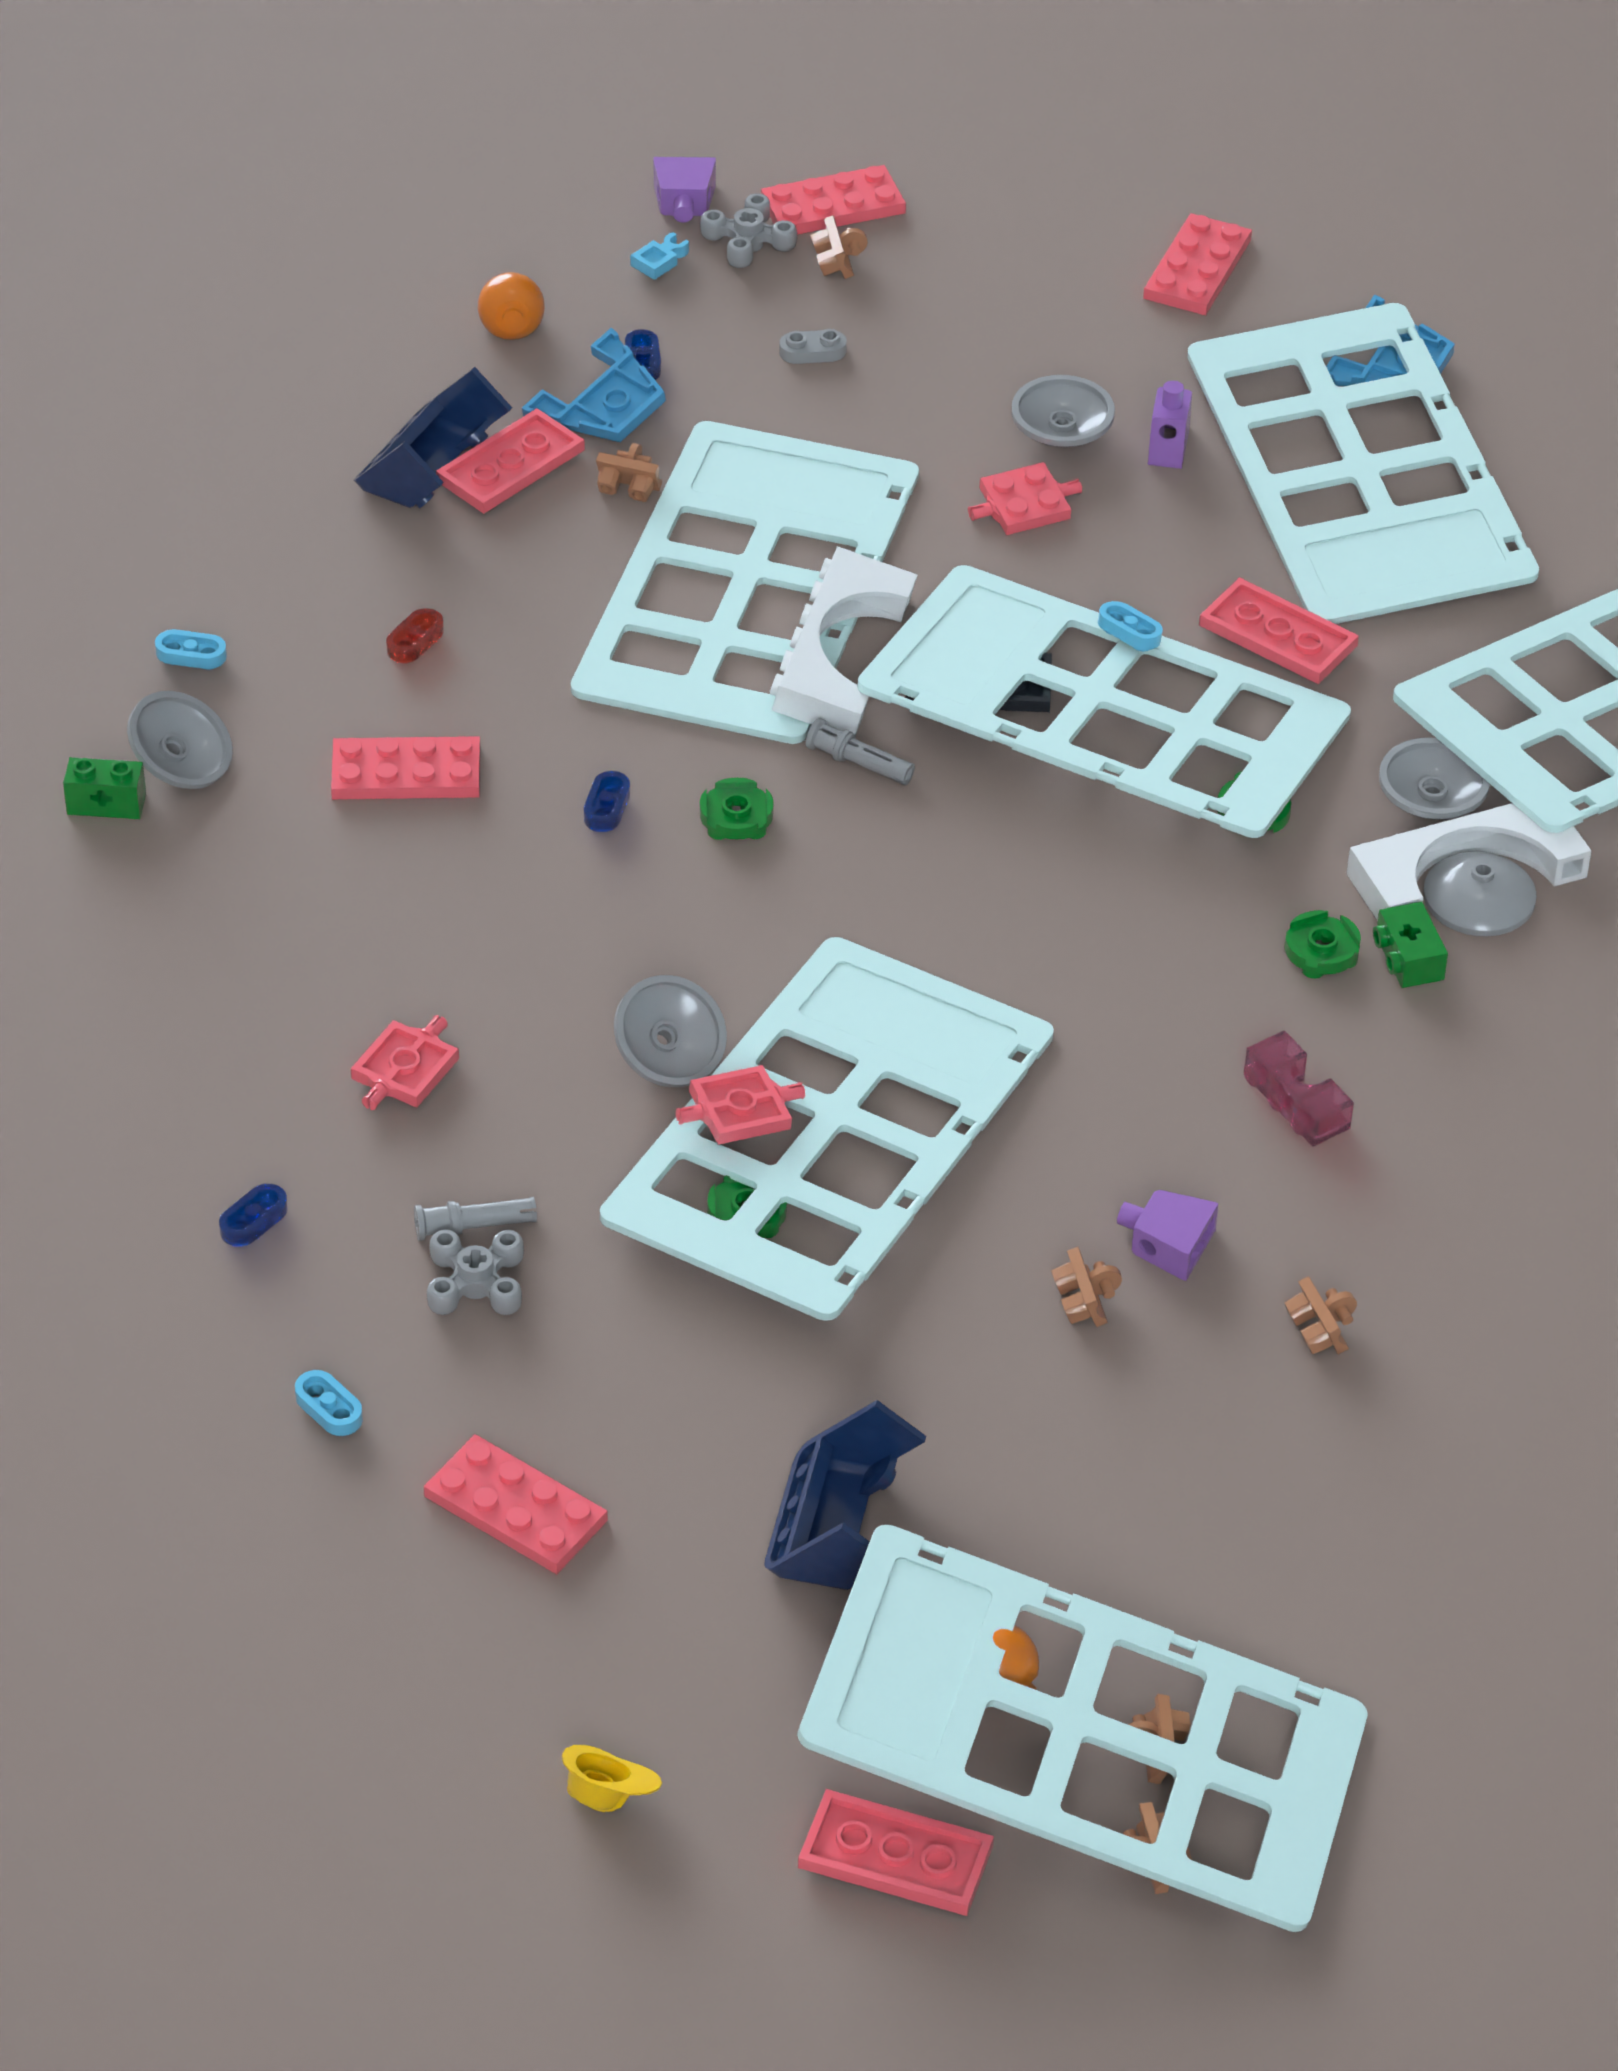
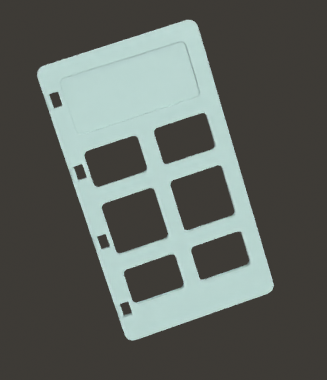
M1389 303L1199 341L1188 347L1190 365L1304 609L1334 624L1521 586L1537 580L1539 566L1530 548L1527 547L1520 528L1493 476L1490 475L1479 448L1458 407L1454 405L1450 392L1404 305ZM1408 333L1412 340L1402 342L1399 335ZM1382 346H1393L1407 371V374L1339 387L1334 384L1323 359L1333 357L1334 355L1338 356ZM1295 365L1299 368L1310 393L1242 407L1236 403L1226 378ZM1409 396H1418L1423 402L1441 440L1376 454L1369 453L1348 409ZM1443 401L1446 409L1437 410L1434 402ZM1311 416H1321L1343 460L1279 474L1270 473L1251 435L1250 429ZM1443 463H1452L1468 491L1458 495L1396 506L1392 502L1381 476ZM1478 470L1482 478L1473 480L1469 472ZM1352 483L1357 487L1368 510V513L1298 527L1293 524L1281 497ZM1515 541L1519 550L1509 552L1505 543Z
M712 421L697 423L685 444L571 680L572 695L586 701L789 744H797L804 741L812 724L772 711L776 696L716 683L714 680L728 653L734 652L782 662L786 650L794 651V648L790 647L791 640L738 628L758 585L766 584L811 594L816 580L823 582V579L819 578V571L769 561L780 535L790 533L853 546L856 548L855 553L883 562L906 509L907 501L918 481L919 467L915 463L906 460ZM891 491L901 493L899 500L889 498ZM682 513H692L755 527L744 553L739 555L669 540ZM665 563L731 577L730 584L713 620L702 622L637 608V604L656 565ZM858 617L840 621L820 635L824 654L835 669L838 666L848 637L852 633ZM830 630L841 631L839 638L828 637ZM627 631L700 646L694 662L686 675H677L611 660L623 634Z
M967 565L957 566L952 569L858 677L857 688L867 696L889 704L900 705L910 709V712L991 742L994 740L1012 747V750L1087 778L1104 781L1122 791L1197 819H1206L1219 824L1224 829L1250 838H1258L1266 833L1348 722L1351 713L1350 706L1344 701L1162 636L1161 643L1157 648L1145 652L1138 651L1101 629L1098 625V612ZM1069 627H1074L1117 643L1091 676L1083 677L1040 661L1042 655L1048 652ZM1144 654L1160 658L1215 679L1188 713H1181L1116 689V686ZM1023 681H1031L1073 697L1044 732H1037L995 716ZM1241 690L1259 694L1291 707L1265 741H1257L1215 725V722ZM901 693L915 699L912 701L910 699L899 696L898 694ZM1098 709H1107L1172 734L1144 769L1134 768L1071 744ZM1000 731L1009 733V734L1014 735V736H1017V737H1016V739H1015V738L1006 736V735H1004V734H1001ZM1204 745L1249 762L1221 798L1212 797L1171 781L1197 746ZM1106 769L1108 771L1119 774L1120 776L1117 777L1111 775L1109 773L1103 772V770ZM1211 808L1213 810L1224 813L1225 815L1222 816L1214 812L1208 811L1207 809Z
M1618 589L1404 681L1394 688L1393 700L1398 706L1538 826L1551 833L1562 832L1582 823L1584 819L1597 813L1601 814L1618 806V749L1586 723V721L1618 707V680L1571 701L1561 702L1513 661L1561 640H1570L1618 679V648L1593 628V626L1618 616ZM1481 675H1490L1534 711L1537 716L1508 729L1500 730L1451 689ZM1555 735L1565 737L1611 777L1579 792H1573L1523 750ZM1583 802L1590 806L1581 811L1575 807Z
M840 937L829 938L820 945L712 1075L758 1066L759 1062L779 1038L783 1036L791 1037L854 1063L856 1066L832 1094H824L803 1085L805 1089L804 1099L785 1102L786 1107L810 1116L813 1119L774 1165H767L701 1137L699 1134L707 1126L701 1120L680 1125L677 1118H675L600 1208V1221L607 1228L814 1318L825 1321L833 1320L841 1314L854 1297L856 1290L864 1280L866 1281L914 1220V1216L919 1209L928 1202L970 1148L972 1141L978 1133L983 1131L1022 1081L1034 1061L1039 1059L1053 1040V1026L1043 1019ZM1017 1051L1027 1054L1021 1063L1012 1060ZM765 1069L770 1079L780 1087L798 1083ZM889 1078L958 1107V1110L936 1137H927L862 1110L859 1107L882 1079ZM693 1098L685 1107L696 1105ZM961 1123L971 1126L965 1135L955 1131ZM848 1132L916 1161L881 1208H868L802 1179L838 1133ZM685 1159L723 1176L728 1175L730 1179L755 1190L732 1219L724 1221L655 1192L653 1189L678 1160ZM904 1196L914 1200L908 1209L897 1205ZM787 1202L860 1235L837 1264L828 1266L762 1238L757 1234L779 1208L780 1204ZM844 1272L855 1276L848 1286L837 1282Z
M881 1525L873 1532L797 1735L800 1743L805 1748L1285 1930L1299 1932L1307 1927L1312 1917L1368 1713L1365 1706L1352 1697L1325 1687L1321 1689L1300 1681V1678L1200 1640L1198 1642L1175 1634L1173 1630L1080 1595L1065 1593L1049 1587L1048 1583L948 1546V1548L924 1540V1537L896 1526ZM919 1550L944 1558L942 1565L919 1557ZM1048 1597L1069 1605L1067 1612L1043 1603L1044 1598ZM1021 1611H1027L1078 1630L1083 1636L1064 1696L1060 1698L1005 1679L999 1674L1005 1650L995 1645L993 1641L994 1632L999 1629L1012 1631L1018 1613ZM1170 1643L1194 1652L1192 1659L1168 1650ZM1120 1646L1198 1675L1204 1680V1687L1186 1743H1175L1098 1714L1094 1710L1093 1704L1112 1647ZM1296 1691L1319 1699L1318 1706L1295 1698ZM1235 1692L1246 1693L1296 1713L1298 1721L1280 1779L1268 1778L1223 1761L1217 1756V1748ZM987 1707H995L1047 1727L1050 1731V1737L1029 1796H1020L970 1777L965 1772L966 1762ZM1086 1742L1165 1771L1173 1776L1174 1784L1155 1843L1148 1844L1062 1810L1061 1801L1081 1743ZM1207 1789H1212L1258 1806L1269 1813L1268 1824L1250 1880H1243L1195 1862L1186 1855L1202 1797Z

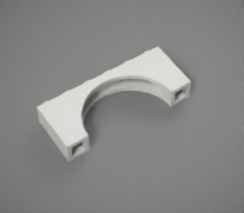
M837 546L832 560L825 558L819 578L823 579V582L816 580L809 598V601L814 602L813 605L807 603L805 605L799 623L804 625V627H796L790 643V647L794 648V651L786 650L780 667V671H783L784 674H776L770 694L776 697L772 711L809 724H813L816 719L822 718L826 720L827 725L842 732L849 730L856 735L869 696L861 693L857 688V684L844 677L833 667L821 647L820 635L832 625L855 617H881L901 622L918 575Z
M1511 803L1350 847L1347 876L1378 921L1380 909L1421 901L1423 903V896L1417 885L1418 879L1431 866L1449 856L1463 852L1482 851L1510 857L1536 869L1553 886H1558L1587 878L1591 849L1574 826L1559 833L1545 831Z

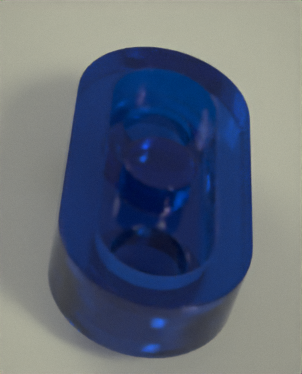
M645 329L629 332L625 337V345L633 352V356L640 366L643 365L655 380L658 379L661 375L658 336L654 332Z
M606 771L595 777L583 808L584 823L589 829L597 832H607L615 829L620 824L630 798V780L625 774L617 771Z
M275 1184L258 1185L225 1210L219 1218L222 1240L231 1246H246L253 1243L278 1223L288 1211L287 1195L284 1189Z

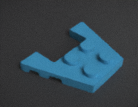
M1374 295L1366 308L1384 305L1385 300ZM1423 323L1419 326L1415 324L1420 338L1423 339L1441 374L1454 354L1455 343ZM1408 333L1399 335L1402 342L1412 340ZM1393 346L1379 347L1367 365L1334 355L1326 366L1336 386H1349L1407 374Z
M610 328L590 347L594 357L611 367L570 404L564 403L542 389L522 407L523 416L537 408L569 430L621 442L666 401L663 389L643 365L640 366L627 345L624 346L620 341L618 333Z

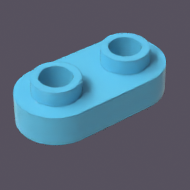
M1111 601L1101 605L1098 625L1106 633L1115 636L1142 652L1155 649L1160 645L1163 628L1159 622L1123 602Z
M172 629L160 633L155 639L156 656L160 661L167 664L211 670L221 666L227 658L226 643L217 635Z
M311 1370L298 1377L295 1382L297 1404L328 1433L336 1436H346L356 1432L361 1427L363 1415L360 1401L331 1374L322 1370Z

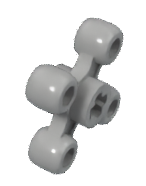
M755 193L749 195L745 200L744 209L737 211L734 219L726 218L723 212L713 209L707 210L701 216L700 230L704 238L712 241L720 240L724 236L733 238L727 245V260L731 266L736 268L749 266L753 260V252L760 250L763 247V242L771 243L776 250L781 252L792 250L797 243V229L792 222L782 220L774 225L765 223L770 217V201L764 194Z
M440 1230L431 1237L429 1249L432 1261L440 1267H451L454 1270L450 1277H438L433 1279L428 1285L427 1302L429 1308L434 1313L440 1315L452 1313L457 1308L459 1299L463 1295L471 1299H480L487 1296L494 1311L501 1315H511L517 1312L522 1303L520 1284L512 1278H501L497 1274L501 1267H514L523 1259L524 1243L522 1237L513 1230L499 1232L494 1237L489 1249L477 1245L463 1248L459 1236L451 1230Z

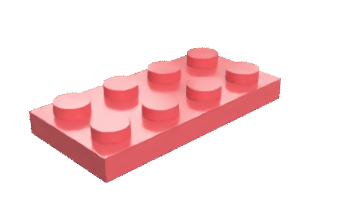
M885 165L870 166L865 169L839 172L834 175L808 178L803 181L761 188V194L767 196L770 201V217L775 224L782 220L790 221L796 226L797 235L826 229L824 219L832 215L835 218L837 227L906 213V202Z
M1190 213L1144 287L1143 299L1206 316L1249 245L1252 229L1211 219L1204 215Z
M536 408L436 470V474L444 482L442 486L485 514L585 450V442L583 438Z
M1240 577L1200 614L1199 626L1317 684H1320L1358 646L1359 635Z
M480 736L333 738L332 800L480 798Z
M476 1434L424 1485V1497L556 1575L608 1521L606 1509Z
M826 1789L798 1857V1868L967 1916L990 1857L994 1836Z

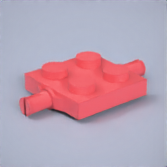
M1044 462L980 478L979 488L986 499V503L969 506L968 514L971 521L988 516L993 517V519L1000 523L1006 535L1070 519L1072 509L1065 497L1082 493V485L1079 479L1060 484L1053 478Z
M435 1015L430 1023L422 1029L408 1027L393 1020L351 1067V1078L372 1088L362 1098V1104L367 1109L370 1107V1110H375L379 1103L388 1096L417 1108L459 1060V1048L449 1045L438 1038L439 1034L448 1026L444 1017L441 1016L439 1018V1015Z
M763 1065L690 1080L689 1093L696 1105L677 1108L676 1118L680 1125L698 1120L703 1121L709 1127L718 1145L790 1130L792 1117L785 1106V1102L804 1099L805 1089L802 1082L780 1087L770 1079Z

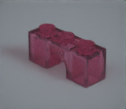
M1283 1030L1247 1047L1244 1075L1247 1082L1251 1086L1256 1087L1267 1098L1270 1106L1275 1111H1279L1289 1121L1295 1133L1302 1135L1314 1147L1351 1128L1354 1102L1331 1078L1313 1085L1301 1083L1305 1078L1307 1053Z

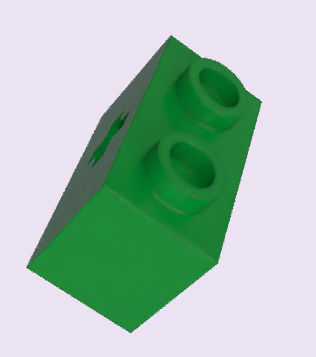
M69 757L63 780L67 815L125 819L141 818L146 797L143 762Z
M1422 901L1380 909L1377 926L1373 927V939L1376 947L1382 948L1386 956L1387 969L1391 975L1395 974L1401 988L1445 980L1448 952Z

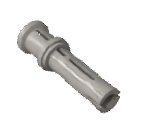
M822 718L814 721L807 734V748L811 750L818 748L832 754L833 759L836 761L849 760L905 786L910 782L914 774L915 764L857 740L853 732L849 730L842 732L827 725L826 720Z
M534 1197L467 1206H460L458 1202L448 1201L446 1206L422 1208L421 1205H414L418 1241L425 1240L426 1236L434 1235L440 1230H451L459 1236V1234H462L463 1229L537 1222V1212H520L522 1209L536 1208Z

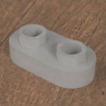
M835 329L792 331L782 336L779 344L780 357L792 364L834 362L842 359L847 352V339L845 335Z

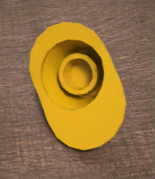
M572 1745L565 1748L561 1755L562 1762L569 1771L567 1779L568 1794L581 1804L600 1812H613L621 1808L630 1795L651 1794L658 1791L662 1785L660 1776L653 1770L618 1758L597 1747Z

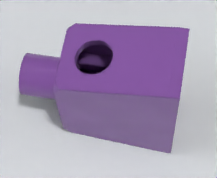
M653 158L654 190L662 215L674 216L678 222L685 223L690 221L693 216H702L704 212L709 210L716 187V158Z
M1168 381L1163 387L1157 389L1152 414L1148 465L1182 469L1190 429L1192 392L1184 389L1183 384L1178 381ZM1165 428L1176 429L1175 436L1165 438Z
M1158 1190L1153 1193L1145 1208L1124 1202L1117 1217V1224L1133 1230L1132 1251L1136 1256L1187 1281L1216 1230L1218 1203Z

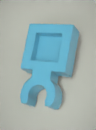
M669 233L665 236L662 244L653 240L631 254L630 264L633 268L655 280L677 266V258L685 257L689 253V241L684 240L682 243L677 244L676 233Z

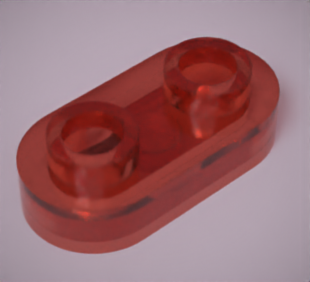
M429 608L418 609L412 612L387 636L386 648L389 658L399 663H410L423 655L444 633V622L441 613Z

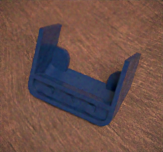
M474 367L425 404L356 476L354 481L365 492L408 508L416 504L420 509L435 495L433 491L444 483L436 474V470L453 461L468 446L474 448L485 441L489 436L485 432L488 427L508 413L513 407L480 371Z
M876 1400L808 1440L800 1448L793 1460L765 1557V1568L783 1579L843 1590L851 1589L870 1543L869 1540L859 1534L869 1496L878 1490H885L892 1484L896 1476L895 1466L897 1459L925 1443L926 1435Z

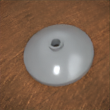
M1051 375L1032 380L1017 391L1012 401V418L1019 430L1031 439L1053 447L1068 448L1088 444L1103 436L1110 429L1115 416L1114 402L1105 389L1090 380L1071 375Z
M176 691L155 692L139 701L129 716L127 734L132 751L139 762H143V766L163 782L186 789L204 788L218 781L228 769L232 759V742L229 732L220 717L197 698Z
M1417 738L1405 741L1392 748L1384 756L1380 765L1379 782L1386 797L1400 809L1421 818L1444 820L1468 814L1484 802L1490 788V784L1437 738Z
M1470 851L1449 856L1434 865L1426 876L1423 896L1430 913L1445 926L1468 935L1496 936L1511 932L1528 921L1535 908L1536 888L1527 872L1513 861L1494 853Z
M658 975L638 982L621 999L614 1017V1035L622 1057L638 1075L654 1084L665 1087L689 1086L690 1080L707 1077L717 1067L723 1057L727 1031L721 1010L714 999L703 988L685 978L673 975ZM657 1035L663 1036L667 1040V1045L661 1044L657 1039Z

